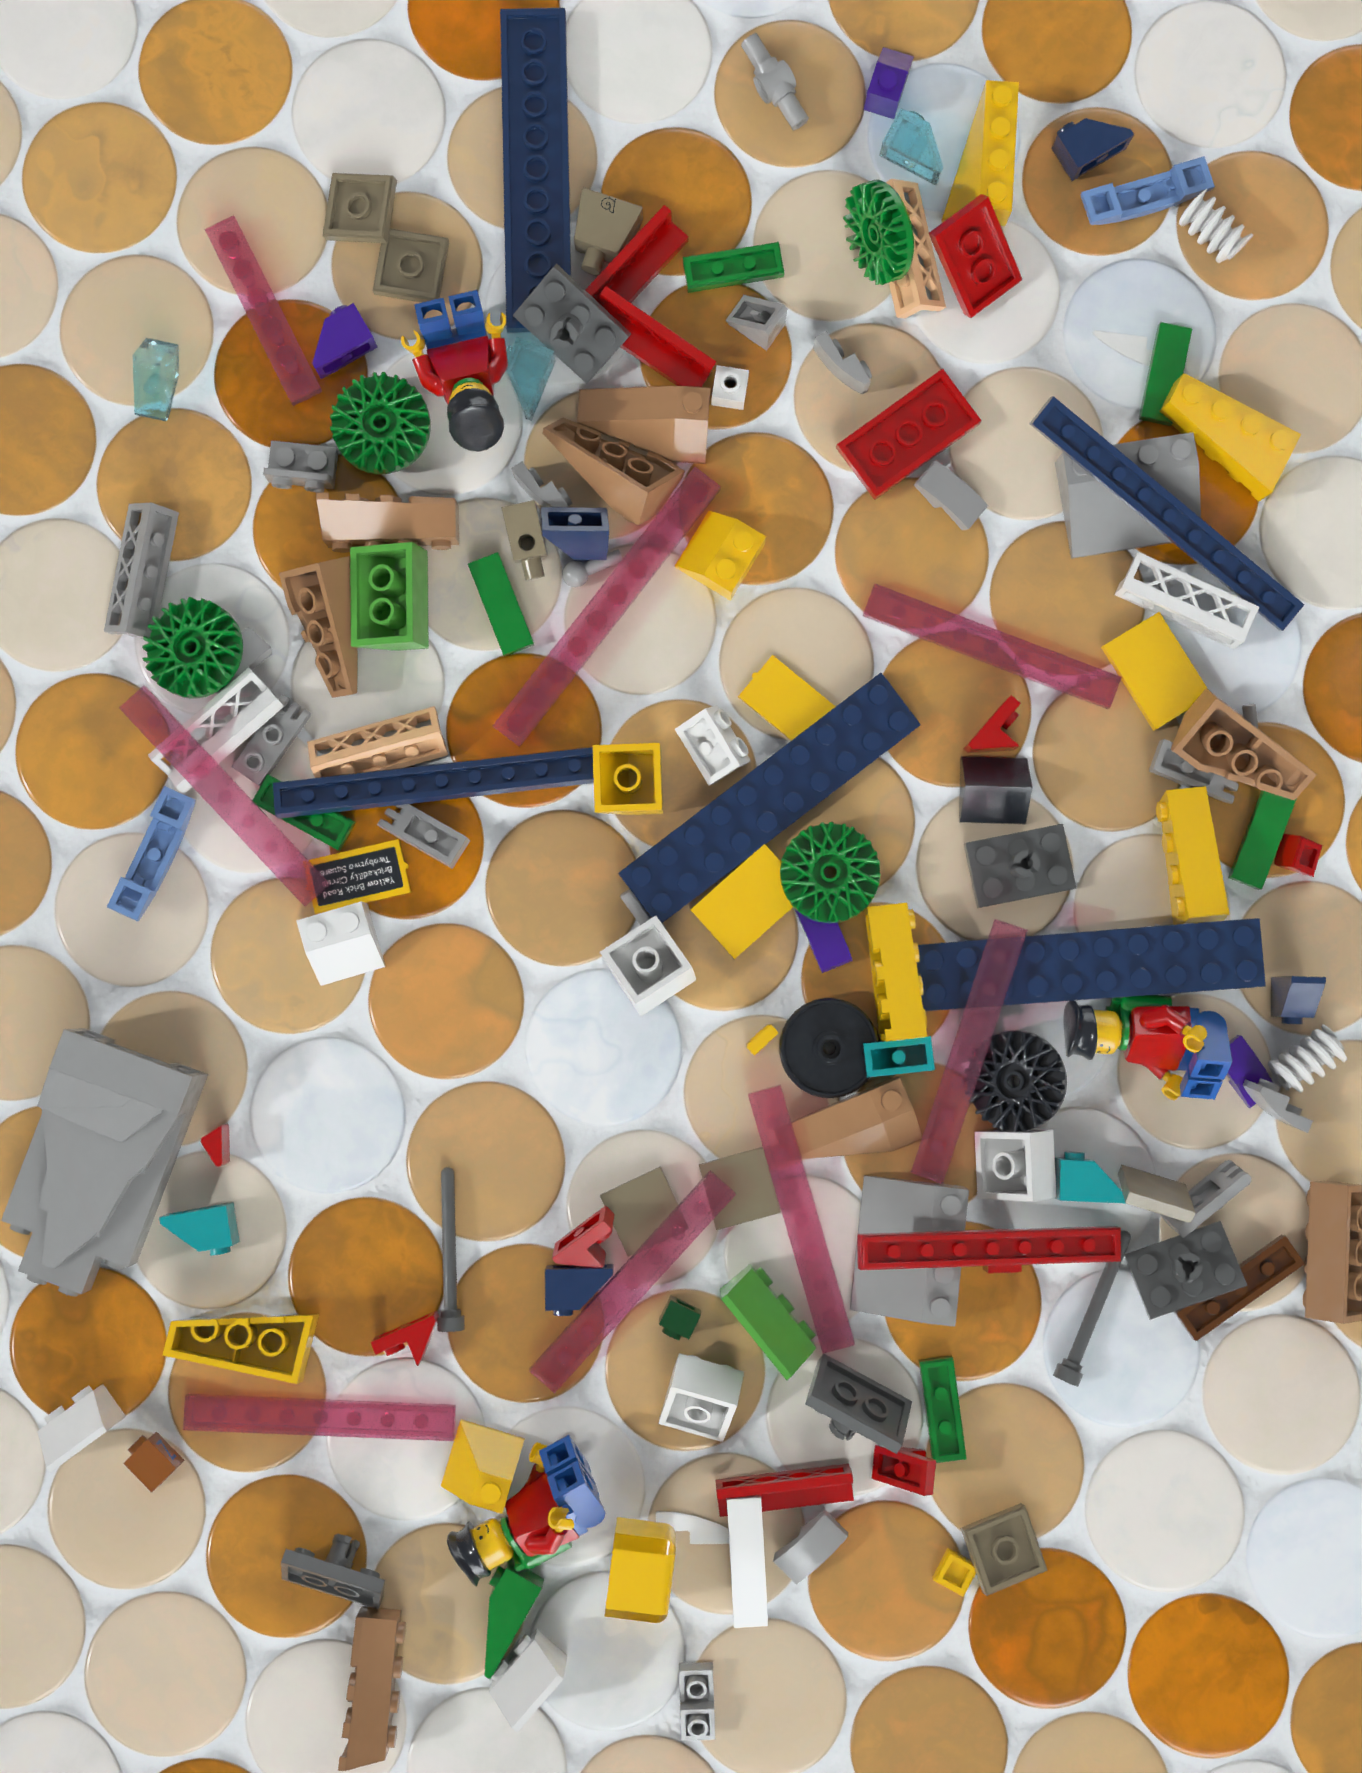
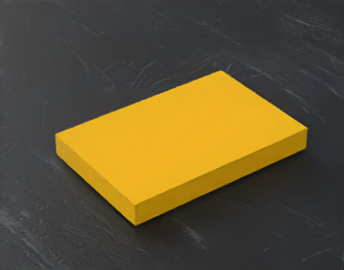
M1160 612L1101 647L1153 731L1186 712L1207 688Z
M765 844L690 909L733 959H736L793 908L786 898L781 885V861Z

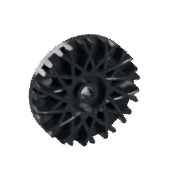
M836 998L812 1000L796 1009L782 1028L779 1039L781 1064L791 1081L808 1094L821 1098L843 1097L855 1092L869 1080L870 1077L867 1078L863 1044L879 1042L870 1018L856 1005ZM828 1041L834 1043L835 1050L832 1054L824 1053V1043Z
M1021 1030L1003 1031L983 1040L980 1047L972 1051L974 1055L968 1059L971 1061L969 1068L964 1070L968 1074L964 1078V1082L968 1083V1090L965 1091V1094L970 1095L971 1098L968 1101L976 1107L975 1113L977 1115L981 1114L983 1121L992 1123V1127H999L1003 1131H1027L1048 1122L1060 1109L1067 1089L1066 1069L1057 1050L1039 1035ZM1014 1074L1020 1078L1018 1087L1013 1082Z

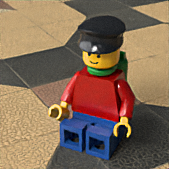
M478 290L448 296L456 327L454 329H451L444 298L414 304L423 337L413 330L417 337L415 345L409 346V342L404 336L401 337V344L414 355L415 358L412 361L422 386L437 397H444L448 405L449 432L453 440L464 449L480 452L494 446L503 434L504 420L494 398V384L501 380L507 370L508 360L505 338H501V333L506 325V316L501 312V325L494 326L490 322V313H488L484 323ZM469 302L475 306L474 308L457 311L458 306L462 303ZM431 310H438L443 314L427 319L424 318L426 313ZM486 331L491 334L492 339H488ZM425 344H426V347H427V350H426V351H427V354H424V353H423V349L425 348Z
M1171 996L1112 998L1110 1006H1106L1105 1010H1095L1088 1004L1078 1005L1076 1001L1067 1002L1064 1008L1063 1024L1065 1053L1067 1057L1075 1054L1083 1056L1087 1060H1092L1095 1053L1113 1054L1117 1048L1123 1050L1127 1062L1143 1065L1159 1080L1163 1079L1166 1081L1161 1091L1170 1100L1175 1101L1180 1094L1181 1097L1215 1100L1223 1083L1222 1080L1225 1079L1232 1064L1225 1019L1213 1011H1203L1200 1013L1199 1008L1172 1006ZM1171 1070L1186 1071L1183 1078L1179 1075L1170 1073Z
M570 1435L549 1446L538 1442L533 1445L529 1461L535 1464L525 1485L517 1494L506 1501L505 1508L508 1517L501 1518V1521L490 1518L475 1527L468 1521L459 1532L451 1531L448 1534L447 1545L450 1553L474 1586L477 1587L478 1581L481 1578L490 1576L492 1569L510 1559H513L516 1571H521L525 1568L533 1569L572 1548V1541L588 1532L587 1528L597 1526L605 1518L606 1513L599 1499L600 1495L591 1475L589 1463Z

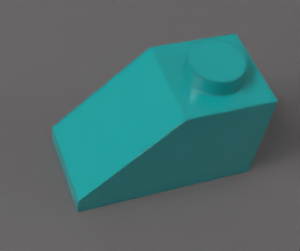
M931 1036L863 1044L867 1078L935 1070Z
M1064 1152V1158L1055 1157L1057 1196L1055 1199L1059 1201L1126 1204L1122 1190L1095 1161L1085 1159V1153Z
M234 1202L168 1213L159 1217L160 1224L198 1252L210 1250V1256L231 1252L230 1246L240 1242Z

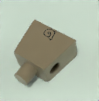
M583 187L574 236L575 250L585 254L581 265L582 270L592 275H599L603 262H611L635 237L643 221V208L641 206Z
M531 500L501 507L513 560L515 563L522 562L525 580L544 577L541 558L547 557V551L535 501ZM532 538L534 547L528 551L523 550L521 543L523 539Z

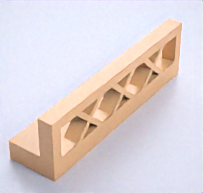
M890 179L886 183L894 188L901 197L909 214L911 224L915 227L918 235L917 237L913 232L914 255L909 271L902 279L889 283L896 317L906 319L920 310L941 311L946 308L931 239L928 234L929 230L918 183ZM904 192L908 193L910 205L905 200ZM918 255L922 258L925 268L920 264ZM925 286L931 292L932 300L927 298Z
M435 706L307 742L310 768L315 778L401 769L448 755ZM431 720V725L421 728L415 727L420 722ZM397 730L394 735L383 737L386 732ZM365 739L362 744L351 746L354 741ZM333 748L330 753L318 756L317 751Z

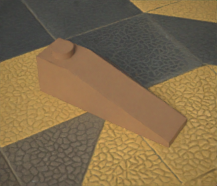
M660 386L579 389L577 423L612 438L617 437L627 441L639 449H646L659 454L672 462L705 464L710 388Z
M561 418L543 428V435L614 511L624 516L627 521L638 526L658 514L685 473L683 469L658 454L648 451L645 456L630 450V443L620 440L619 443L601 439L599 431L566 418Z
M350 556L280 572L279 576L287 606L292 615H298L305 629L301 632L305 643L311 642L317 654L315 664L331 697L356 694L358 648L351 646Z
M1207 688L1184 714L1171 747L1173 752L1197 770L1214 773L1231 781H1239L1255 786L1260 790L1291 800H1295L1317 775Z
M896 1076L774 1129L787 1161L892 1152L923 1138L901 1079Z

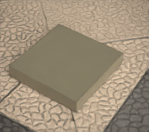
M332 173L323 237L329 241L388 244L397 185L396 178L393 175Z
M390 229L388 244L381 243L373 285L374 295L416 302L439 299L449 247L448 238Z
M763 1147L699 1164L716 1230L781 1213Z
M1121 1164L1118 1178L1126 1204L1192 1223L1196 1212L1186 1184Z
M661 1166L600 1194L604 1206L606 1205L615 1214L613 1226L628 1257L689 1229Z
M1022 1503L960 1528L982 1592L986 1596L1048 1571L1026 1507Z

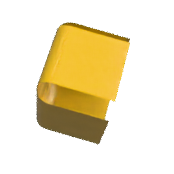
M617 1517L604 1617L650 1623H660L666 1619L669 1610L676 1555V1532L670 1524Z

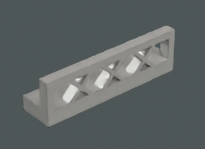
M152 502L129 504L104 632L126 634L143 639V636L150 637L152 630L148 628V625H155L152 620L153 616L159 617L179 512ZM142 513L141 520L138 525L139 514ZM135 548L134 555L131 558L132 550ZM122 612L120 625H118L119 616H120V613Z

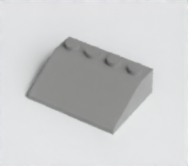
M1194 432L1113 445L1201 518L1199 461ZM1062 452L1055 462L1071 559L1173 543Z
M864 1175L858 1234L963 1231L966 1225L969 1190L964 1186ZM856 1245L850 1310L920 1323L955 1327L961 1267L860 1270L857 1265Z

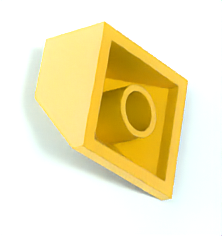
M461 1419L441 1487L470 1505L503 1514L525 1438Z

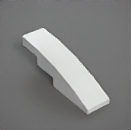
M761 1495L727 1499L734 1628L768 1626Z

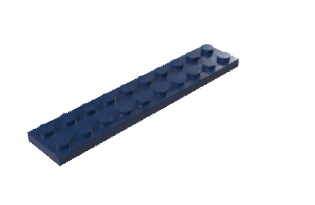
M565 8L500 9L507 333L530 332L513 317V314L556 264L571 276Z
M879 673L618 874L651 917L657 916L660 922L663 923L921 724L884 675Z
M1260 918L918 945L919 962H917L918 976L921 975L923 982V995L921 998L925 1011L1266 987Z

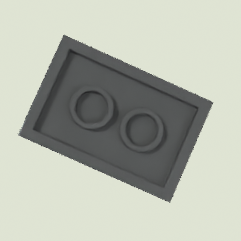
M558 264L550 270L513 314V317L586 384L631 335L616 318Z
M1063 824L964 843L977 908L1077 889Z
M1221 1221L1195 1229L1184 1238L1178 1235L1124 1255L1149 1320L1247 1286Z
M823 1353L817 1362L805 1404L818 1413L831 1418L829 1428L837 1438L844 1440L846 1437L848 1441L857 1432L874 1441L877 1445L897 1454L904 1442L912 1401Z
M341 1534L334 1535L330 1552L325 1561L314 1558L315 1554L303 1548H295L294 1551L286 1549L281 1561L282 1580L379 1610L383 1599L385 1580L381 1579L380 1574L376 1571L361 1568L360 1572L351 1569L360 1542L356 1539L351 1541V1537Z

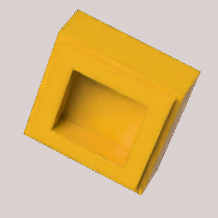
M766 1024L746 1043L745 1047L755 1056L779 1032L771 1024Z
M947 1548L932 1579L964 1597L976 1572L970 1559Z

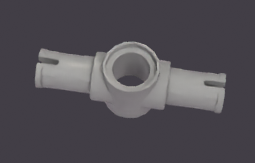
M757 33L750 35L742 42L741 47L755 68L753 80L756 90L766 104L772 102L774 107H779L794 131L803 126L809 119L795 96L796 80L794 74L784 60L778 62L776 57L770 56Z

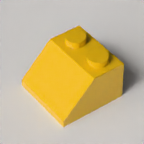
M708 511L676 562L675 568L731 601L763 549L766 536L738 519Z
M660 743L592 745L595 813L623 815L663 814Z

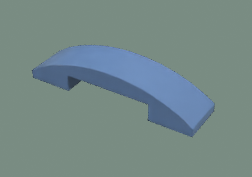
M1205 156L1176 164L1170 171L1116 187L1113 186V183L1083 191L1080 196L1090 225H1102L1142 217L1173 207L1197 197L1206 189V192L1211 191L1215 186Z
M166 786L163 787L150 816L153 819L125 878H120L107 908L136 921L141 919L175 858L189 824L196 802L195 799Z

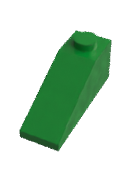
M511 1559L507 1561L504 1568L501 1566L496 1568L488 1583L493 1586L489 1597L484 1676L488 1679L492 1678L542 1590L544 1578L527 1568L516 1571L514 1569V1561Z

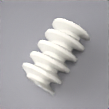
M1206 189L1185 209L1179 220V225L1182 227L1192 223L1188 234L1192 236L1201 232L1197 243L1201 245L1210 241L1206 251L1208 254L1220 250L1215 260L1217 263H1221L1233 258L1248 243L1253 234L1251 233L1241 238L1240 235L1245 226L1241 224L1232 229L1231 225L1235 216L1232 215L1223 220L1221 217L1226 207L1222 206L1213 210L1212 207L1216 198L1212 197L1204 201Z
M1322 1024V1031L1319 1029L1313 1030L1311 1038L1303 1037L1300 1040V1046H1290V1054L1286 1052L1280 1053L1278 1056L1279 1062L1276 1060L1268 1062L1273 1076L1286 1090L1289 1091L1293 1087L1298 1092H1303L1300 1081L1304 1080L1308 1084L1313 1085L1314 1079L1311 1075L1313 1072L1323 1078L1325 1072L1322 1066L1325 1064L1334 1070L1336 1068L1333 1060L1335 1056L1342 1062L1347 1061L1342 1043L1326 1025Z

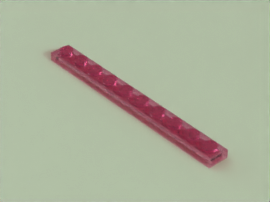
M693 468L493 724L497 731L519 748L716 497L721 490L719 484L698 468Z

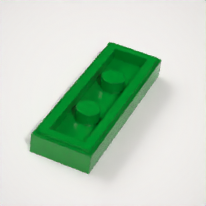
M779 242L683 257L688 293L784 277Z
M1164 322L1159 323L1139 420L1166 426L1173 424L1160 410L1174 382L1184 373L1192 334L1191 328Z
M496 552L468 563L503 656L505 657L534 646L499 553Z
M267 774L251 803L275 816L273 783L281 781ZM338 812L280 818L338 851L343 847L356 823Z
M1261 790L1229 873V879L1254 889L1262 890L1297 798L1291 800Z
M952 1356L919 1360L931 1459L936 1460V1463L966 1460L954 1359Z

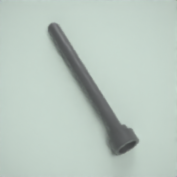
M445 1167L441 1171L444 1309L440 1310L441 1316L437 1317V1329L439 1332H456L465 1330L464 1315H461V1309H457L454 1171L450 1167Z
M1121 1231V1261L1106 1262L1068 1358H1063L1062 1363L1057 1364L1053 1376L1078 1387L1083 1374L1080 1372L1083 1366L1080 1363L1130 1243L1131 1235L1128 1231Z

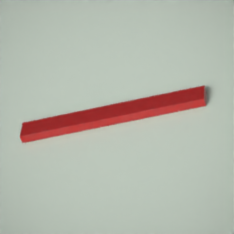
M1118 1226L857 1234V1265L860 1270L1121 1261V1227Z

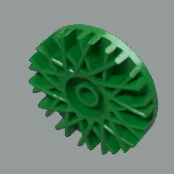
M872 180L852 187L850 191L852 196L845 199L847 203L845 208L850 211V214L845 215L843 219L847 223L845 228H851L855 233L846 238V241L851 243L849 249L855 250L860 248L859 256L854 258L853 261H859V269L866 268L864 277H869V281H875V285H884L902 279L909 271L913 261L914 236L910 217L901 197L894 188L881 180Z
M373 372V376L368 378L360 375V381L353 379L352 386L348 389L345 386L342 388L343 394L337 395L338 402L336 406L332 405L333 413L330 414L332 437L345 459L360 470L373 474H390L403 470L420 457L429 441L431 419L427 405L421 393L417 391L414 385L412 387L408 384L405 378L399 379L398 375L390 377L385 372H381L380 376ZM386 422L383 428L376 427L379 423Z
M188 597V600L182 598L180 599L181 604L176 605L170 602L168 603L169 610L162 608L161 610L164 614L161 618L152 617L155 625H148V628L152 630L149 638L143 636V640L148 642V644L142 645L143 650L147 652V657L142 659L148 663L145 668L153 674L151 678L162 688L183 698H203L224 688L236 674L243 655L242 634L231 614L217 604L203 598L201 600H196L193 597Z
M822 822L813 827L811 825L791 840L782 857L780 879L784 894L790 904L809 919L823 923H838L849 920L860 914L871 903L877 892L881 876L878 854L873 849L871 841L867 840L864 834H860L852 826L847 827L846 824L842 823L840 825L834 824V822H829L828 824ZM827 867H833L836 870L837 874L834 878H827L824 875V870Z

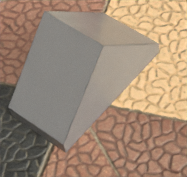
M743 295L725 321L728 325L767 351L785 326L788 308L784 304Z

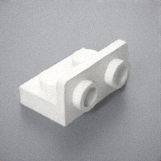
M717 705L705 708L675 729L708 785L716 783L737 768L751 762L747 755L749 752L746 744L741 738L736 737L730 727L731 720L724 710L719 709Z

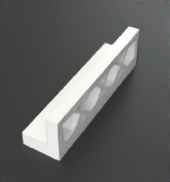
M1140 552L1135 554L1126 577L1119 583L1114 594L1155 614L1160 612L1162 617L1232 649L1244 643L1259 609V606ZM1140 563L1152 568L1156 581L1145 584L1134 579ZM1173 579L1182 582L1186 595L1178 598L1169 595L1165 582ZM1158 585L1160 590L1154 588V586ZM1203 593L1211 595L1217 608L1208 612L1200 609L1195 596ZM1189 599L1190 604L1183 600ZM1237 607L1248 612L1242 627L1231 623L1225 610Z
M248 667L148 756L151 761L168 775L174 786L181 793L185 794L284 706L270 688ZM251 680L258 686V689L249 697H240V690ZM221 706H231L230 714L224 719H214L215 711ZM196 728H206L205 736L200 740L189 741L190 733ZM170 750H181L180 757L170 766L161 759Z

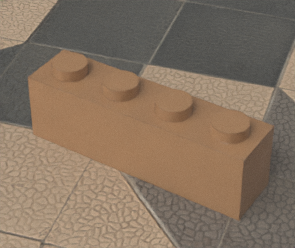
M316 492L322 539L327 547L332 548L334 552H350V547L413 542L418 546H431L434 550H449L451 545H459V506L455 498L409 497V503H404L401 498L394 497L393 495H380L375 501H369L366 498L359 497V494H345V498L342 500H329V493Z
M1332 1181L1310 1182V1188L1306 1197L1309 1206V1222L1305 1229V1236L1308 1240V1252L1304 1261V1271L1307 1274L1306 1290L1303 1294L1305 1318L1341 1324L1362 1321V1185Z
M361 1607L356 1616L350 1666L355 1667V1672L350 1674L346 1700L352 1702V1707L347 1709L342 1731V1738H347L348 1743L342 1756L339 1757L338 1771H347L385 1761L389 1748H395L397 1726H392L393 1713H398L400 1704V1691H395L396 1678H401L403 1669V1657L398 1656L399 1643L404 1644L406 1634V1622H401L402 1610L379 1608L377 1610L371 1607Z

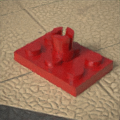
M980 194L928 233L964 315L969 318L975 316L1023 280L990 199L986 195Z

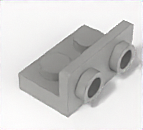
M271 441L268 468H264L263 475L276 488L291 489L292 485L305 486L304 489L307 491L322 493L325 488L334 489L339 451L337 447Z

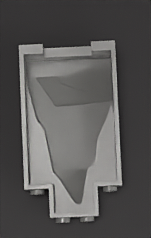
M85 1028L63 1030L37 1107L42 1109V1114L1 1221L11 1224L10 1229L26 1235L32 1232L18 1271L27 1274V1279L31 1282L46 1285L47 1282L59 1286L58 1291L70 1296H78V1294H83L92 1289L103 1259H106L104 1263L107 1266L120 1270L138 1262L208 1077L207 1073L180 1063L168 1064L114 1044L115 1039Z

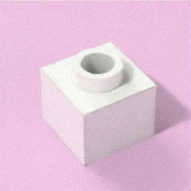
M717 365L711 405L743 410L749 370ZM726 381L736 383L737 385L734 388H728L724 383Z

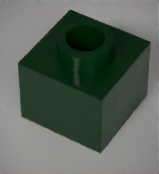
M670 1295L659 1318V1325L663 1327L662 1332L676 1340H680L681 1337L689 1340L701 1316V1310Z

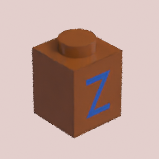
M155 1432L148 1439L142 1435L128 1449L132 1455L123 1464L152 1493L185 1460L158 1432Z

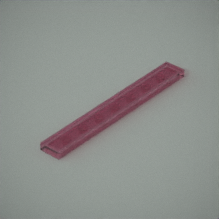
M874 584L862 614L863 617L1105 709L1111 707L1122 678L878 584Z
M142 686L119 707L304 907L330 885L328 880L147 686Z
M994 919L911 1173L940 1184H943L1028 932L1026 928Z
M781 1084L748 1093L822 1353L854 1346V1336Z
M710 1170L529 1368V1372L555 1393L736 1195L735 1191Z
M187 1394L184 1404L183 1430L454 1441L456 1405Z

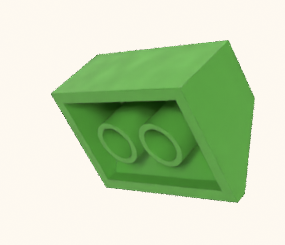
M413 542L350 547L351 646L394 651L429 649L428 551Z
M749 1264L720 1288L721 1300L782 1376L788 1380L816 1349L815 1343L812 1340L816 1334L804 1320L800 1323L796 1321L791 1314L794 1307L783 1293L777 1297L769 1286L773 1284V1281L763 1268L760 1267L755 1270Z

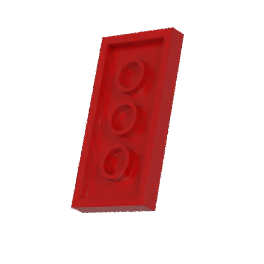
M942 368L836 445V449L873 499L876 500L980 425L982 420Z

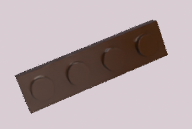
M1281 1234L1239 1264L1247 1283L1246 1287L1177 1310L1174 1314L1194 1341H1198L1305 1263L1288 1238Z

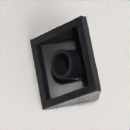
M961 756L959 823L1025 825L1033 788L1027 758Z

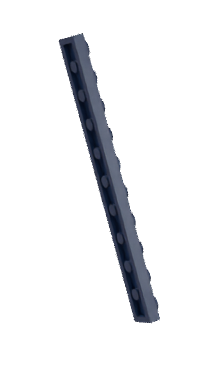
M1054 396L1047 400L1029 423L1239 598L1259 606L1258 613L1278 630L1284 631L1305 605Z
M593 747L273 783L275 816L278 819L594 783Z

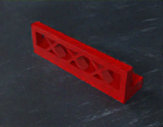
M663 205L585 289L597 302H599L600 293L607 286L632 303L689 242V236L672 222V211Z
M607 286L604 287L600 293L598 303L631 333L620 348L676 386L702 387L712 373L716 361Z
M849 1463L715 1480L720 1517L728 1516L727 1499L761 1495L762 1512L854 1501L853 1475Z

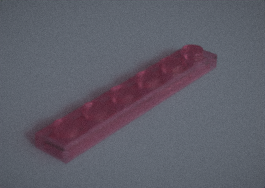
M233 215L206 228L205 231L292 405L295 406L323 392L235 216Z

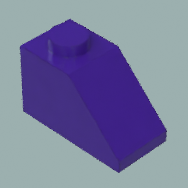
M883 47L867 91L864 105L865 111L895 119L914 56Z
M354 303L349 306L342 305L335 308L330 313V316L324 320L312 362L321 379L378 348Z

